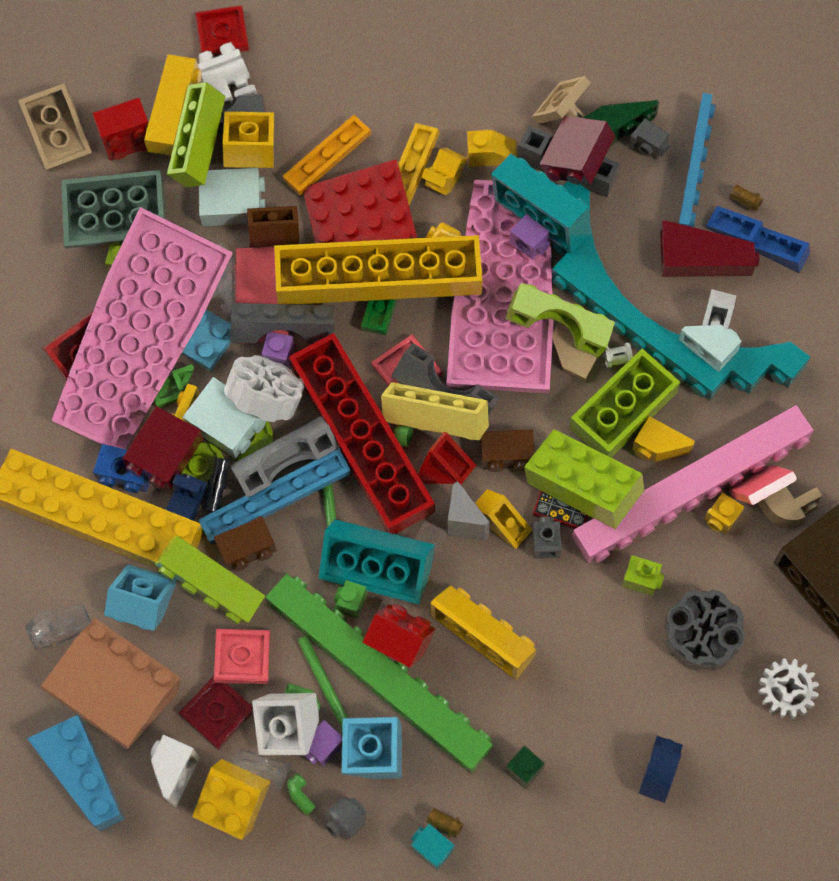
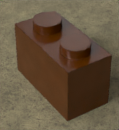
M297 206L247 208L250 248L300 244Z
M533 429L485 431L481 437L482 470L488 469L490 472H500L506 468H514L516 471H525V465L535 454Z
M263 516L214 536L229 571H241L249 566L248 563L255 560L264 561L272 557L273 553L277 551Z

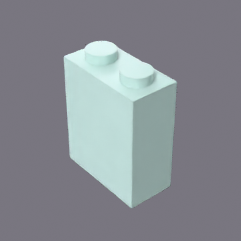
M258 168L208 170L205 185L199 186V216L202 226L248 224L247 208L266 207L265 199H261V192H265V178L260 177Z
M213 377L182 418L185 422L200 429L203 438L236 459L240 453L243 454L248 449L251 443L250 439L255 432L259 433L263 429L266 421L254 415L246 414L236 408L235 403L225 395V384Z

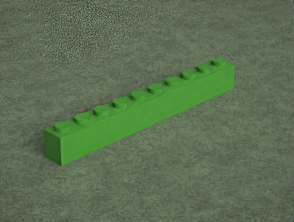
M286 574L265 597L268 605L466 771L472 774L491 752L493 746L490 743L491 737L481 729L478 731L474 730L469 725L471 721L459 711L455 714L448 708L450 704L439 694L436 696L432 695L427 690L429 686L419 677L413 679L408 675V669L402 663L396 660L393 662L385 654L362 643L366 635L364 631L357 626L354 628L346 623L347 618L337 609L331 611L325 606L327 604L326 600L316 592L312 595L305 589L307 585L299 577L295 576L292 578Z

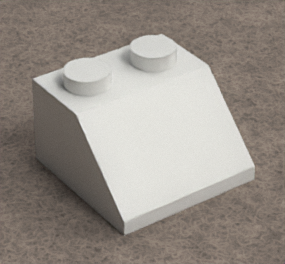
M316 693L268 694L252 701L259 755H306L309 753L319 722Z
M163 735L161 741L157 740L152 747L150 755L153 757L151 762L163 797L172 807L177 808L200 757L194 748Z

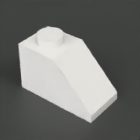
M711 290L702 326L723 325L728 329L736 295Z

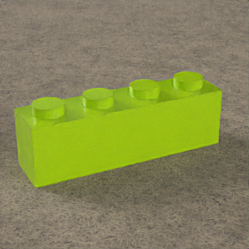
M208 82L188 85L167 171L168 176L185 187L205 185L226 97Z
M175 536L170 540L155 563L160 568L158 571L160 574L170 580L173 578L177 579L182 583L181 588L192 595L198 593L204 597L203 602L214 610L220 608L226 612L225 617L237 625L239 623H249L265 598L264 594L179 536Z

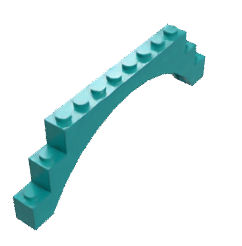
M567 181L563 186L576 199L581 198L587 203L590 217V191L581 184L576 185ZM592 230L591 234L572 254L551 240L554 250L561 255L565 254L552 269L553 284L562 291L566 290L572 295L576 303L587 306L592 310V313L605 315L609 320L614 321L613 330L618 335H624L630 339L636 349H644L659 364L669 369L676 379L690 385L693 392L699 397H705L710 401L728 379L739 391L744 390L750 394L767 373L770 374L773 381L777 384H783L788 388L806 368L811 356L792 342L757 348L739 347L738 352L718 372L679 340V334L667 330L645 316L622 295L601 262L595 248Z

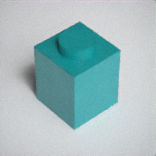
M430 824L425 829L419 827L411 837L413 841L411 849L436 870L441 867L455 850V845Z

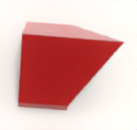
M443 432L428 451L418 476L425 484H454L458 481L462 485L477 465L447 432Z

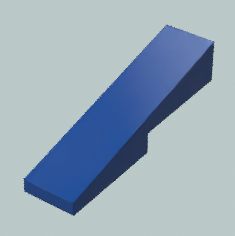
M719 206L716 207L706 225L708 230L715 233L754 242L755 252H759L760 255L797 273H800L810 255L809 243L765 228L762 221Z

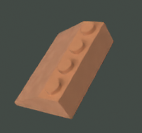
M94 619L76 637L42 683L41 689L128 749L177 696L181 677L106 625Z

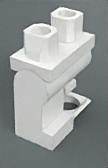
M230 42L220 47L222 55L213 58L211 51L199 54L200 64L198 66L202 71L203 81L208 82L226 96L225 101H228L227 104L223 105L222 112L227 111L234 105L228 84L236 85L237 90L234 92L236 100L238 96L258 95L255 86L248 85L247 79L250 78V75L239 49L236 50Z

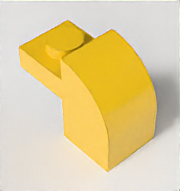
M448 148L440 149L433 166L425 168L422 174V178L426 179L425 186L448 195L460 178L468 158Z

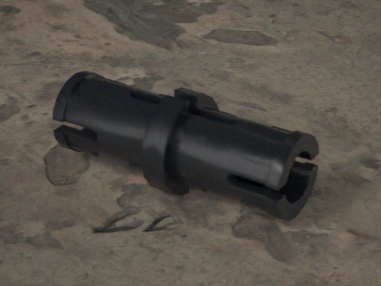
M214 457L210 480H207L208 491L203 509L219 510L223 491L227 489L225 482L230 460Z

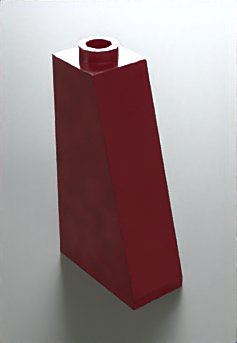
M662 221L661 223L662 277L752 276L755 267H759V252H755L754 242L671 221Z

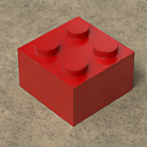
M139 97L92 113L109 161L120 160L129 154L147 150L144 139L149 122Z
M389 604L375 614L362 643L411 668L424 656L436 628L431 626L429 620L420 616L415 618L408 614L407 609L398 604Z

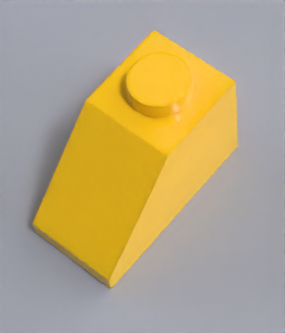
M494 130L467 131L469 167L497 166L510 154L517 157L516 140Z
M649 416L636 437L632 450L643 460L658 462L690 454L695 441Z
M487 489L475 502L476 506L490 522L489 529L512 548L517 549L532 531V528L504 495Z

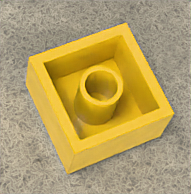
M224 112V167L274 168V112Z
M221 759L211 767L192 817L243 840L252 831L271 781Z

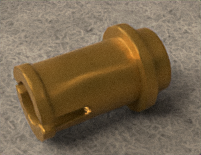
M738 184L733 188L735 192H731L729 197L748 207L750 212L752 210L757 211L763 202V198L760 197L759 193L754 194Z
M436 808L432 809L426 821V824H430L447 833L449 838L452 836L457 838L464 824L460 821L459 817L453 818Z

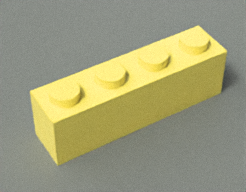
M393 382L381 395L382 412L386 422L398 426L403 425L442 434L447 432L449 435L464 437L469 440H480L489 427L488 400Z

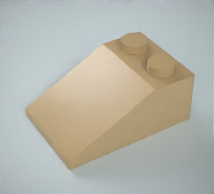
M65 83L18 100L46 170L92 153Z

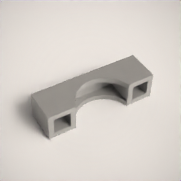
M319 417L230 465V468L248 498L270 486L276 474L285 467L301 460H318L340 447L328 424L322 417Z

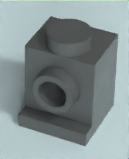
M644 119L631 135L629 148L634 150L637 147L645 156H651L654 159H657L658 156L662 158L670 146L667 144L669 133Z
M541 517L538 519V522H533L534 559L561 557L560 521L554 522L553 517ZM542 533H552V536L545 538Z

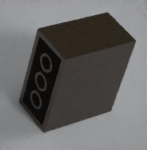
M838 504L784 545L773 563L839 639Z

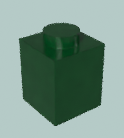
M524 745L506 765L505 771L522 787L527 789L544 770L545 763Z

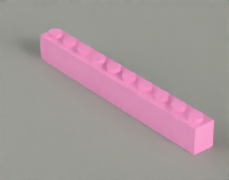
M797 405L644 490L616 530L596 519H592L574 529L572 539L588 564L594 560L597 563L601 562L610 555V551L617 547L619 550L626 548L633 542V538L639 535L641 537L649 535L655 530L656 525L662 522L664 525L672 522L678 517L677 514L683 510L689 512L695 509L702 499L716 497L722 492V488L729 484L731 487L739 484L744 480L743 476L750 472L756 474L766 467V463L771 460L775 462L780 461L788 455L787 451L794 447L797 450L803 448L810 442L809 439L814 430Z

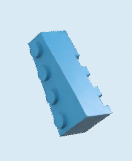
M79 715L27 738L95 828L102 831L125 820L86 725Z

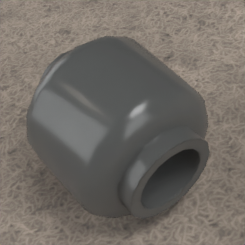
M343 797L326 811L325 819L327 824L325 828L334 838L339 836L343 839H349L365 825L366 810L357 799Z

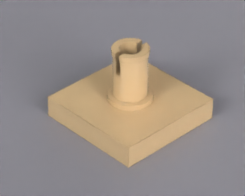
M585 76L559 82L533 114L532 118L539 124L562 119L564 116L585 117L586 115L574 103L591 84Z

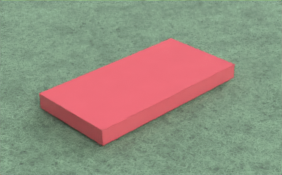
M274 246L236 248L237 303L278 304ZM289 330L271 331L274 333L289 335ZM267 333L257 343H265Z

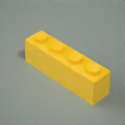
M167 54L144 139L148 152L172 155L188 85L198 84L201 81L202 71L198 68L195 58Z

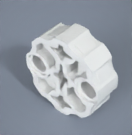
M254 355L247 358L239 357L235 360L224 392L226 397L231 399L235 403L236 408L242 412L259 417L264 421L275 422L276 420H288L293 417L302 397L304 385L287 366L271 361L268 358Z

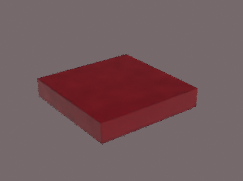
M213 675L181 709L179 715L219 750L254 711L253 706L227 683H214Z

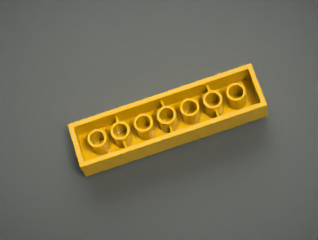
M479 235L274 246L278 304H311L482 294L483 279Z
M10 449L0 469L1 507L157 570H160V568L155 563L173 537L179 536L197 549L204 535L203 528L198 522L14 449Z

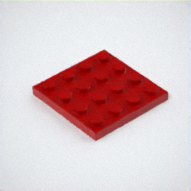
M397 159L309 185L303 191L315 244L418 238Z

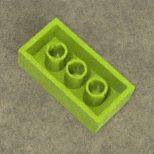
M641 349L571 417L569 429L589 447L612 458L644 426L649 416L653 417L677 394L680 381L644 349Z
M555 429L552 430L524 467L529 485L615 530L644 492L642 473Z

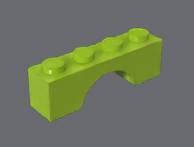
M520 283L514 292L505 319L526 328L542 319L556 320L570 330L576 349L598 358L606 350L615 324L614 321L609 320L605 315L592 313L585 310L581 305L571 304L561 300L557 295L547 294L538 290L533 285Z

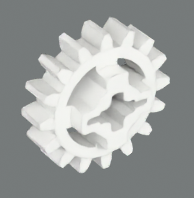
M786 658L782 659L780 666L774 661L771 664L772 671L766 668L763 672L766 678H761L758 683L764 686V688L759 690L758 694L766 696L762 704L767 705L770 703L772 706L770 713L772 714L778 710L780 711V718L789 713L790 718L794 719L797 711L800 715H805L807 712L805 707L811 709L815 705L810 699H817L819 695L813 691L819 686V683L811 681L815 673L807 674L805 670L808 665L804 664L800 668L797 666L798 662L796 659L793 660L791 665L788 664ZM786 672L783 678H773L779 673ZM798 676L803 680L804 684L801 683ZM786 684L791 685V694L786 692L787 688L784 687ZM772 693H775V694H776V696L778 697L779 701H777V700L775 699V697L773 696ZM804 699L801 703L790 706L793 700Z

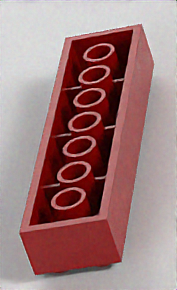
M335 333L289 356L291 368L297 378L302 381L304 390L317 413L330 427L340 447L338 449H340L386 532L398 534L436 513L433 499Z

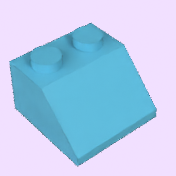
M127 564L108 588L104 616L113 618L118 622L136 625L144 630L154 631L164 618L177 579L173 578L170 580L162 574Z
M397 717L343 719L342 774L370 779H402V724Z

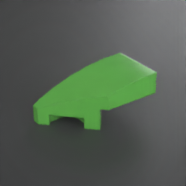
M192 364L172 371V376L167 377L154 399L157 407L162 408L177 402L180 392L185 391L194 372Z

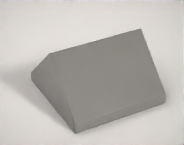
M457 481L453 484L450 501L448 536L485 541L489 538L490 522Z

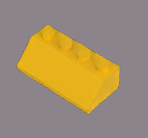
M450 585L430 603L432 618L513 679L517 680L536 656L537 649L534 648L535 644L524 635L519 637L512 631L513 627L503 619L500 621L496 620L491 616L492 612L481 603L476 605L470 600L471 596L462 588L458 587L456 590Z

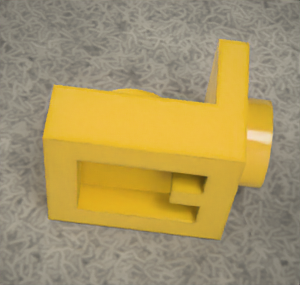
M722 493L712 508L708 510L704 520L707 521V525L714 531H722L727 534L744 510V506L725 493Z

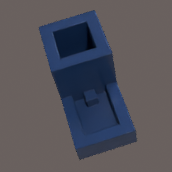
M183 473L181 476L177 474L173 481L174 493L165 510L194 521L202 504L207 483L191 475Z
M660 736L656 737L638 794L665 803L679 764L683 744Z

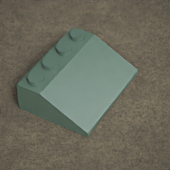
M161 170L61 180L65 249L123 243L140 207L166 219V191Z

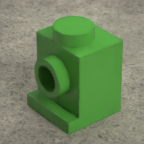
M346 580L344 586H339L334 598L336 603L333 611L337 609L344 615L359 619L367 598L366 587Z

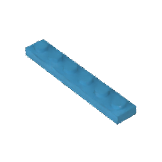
M707 93L702 94L679 224L694 227L696 213L692 212L693 205H698L700 191L696 190L697 183H702L704 169L700 168V163L706 161L708 147H703L704 140L709 141L712 128L707 123L708 119H713L715 104H711L713 94Z
M337 449L272 482L270 486L248 498L244 496L199 519V522L212 545L216 543L214 536L261 516L265 518L350 475L352 472L340 449Z

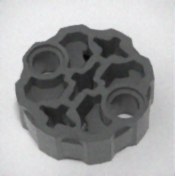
M713 589L708 592H699L697 590L687 592L675 606L671 607L664 625L667 638L666 646L671 655L676 656L685 667L691 670H718L727 665L728 661L739 652L744 642V616L739 606L732 604L722 592ZM711 602L717 603L715 610L710 609ZM700 612L703 615L702 619L698 618ZM681 616L685 619L686 624L682 626L676 625L672 617ZM715 619H719L717 625L714 624ZM706 620H709L707 634H705L701 641V628L705 625ZM691 636H695L694 641L683 645L684 642L690 641ZM723 636H734L737 644H727ZM707 641L711 642L709 648L706 646ZM694 650L699 652L698 659L692 658Z

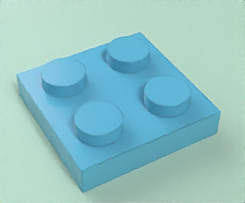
M205 310L201 321L181 355L211 372L231 344V324Z

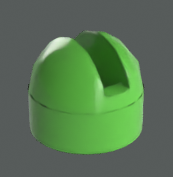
M399 425L393 430L401 446L408 447L413 437V427Z

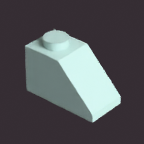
M723 325L685 326L681 330L679 340L718 372L738 352L742 342L735 331L726 329Z

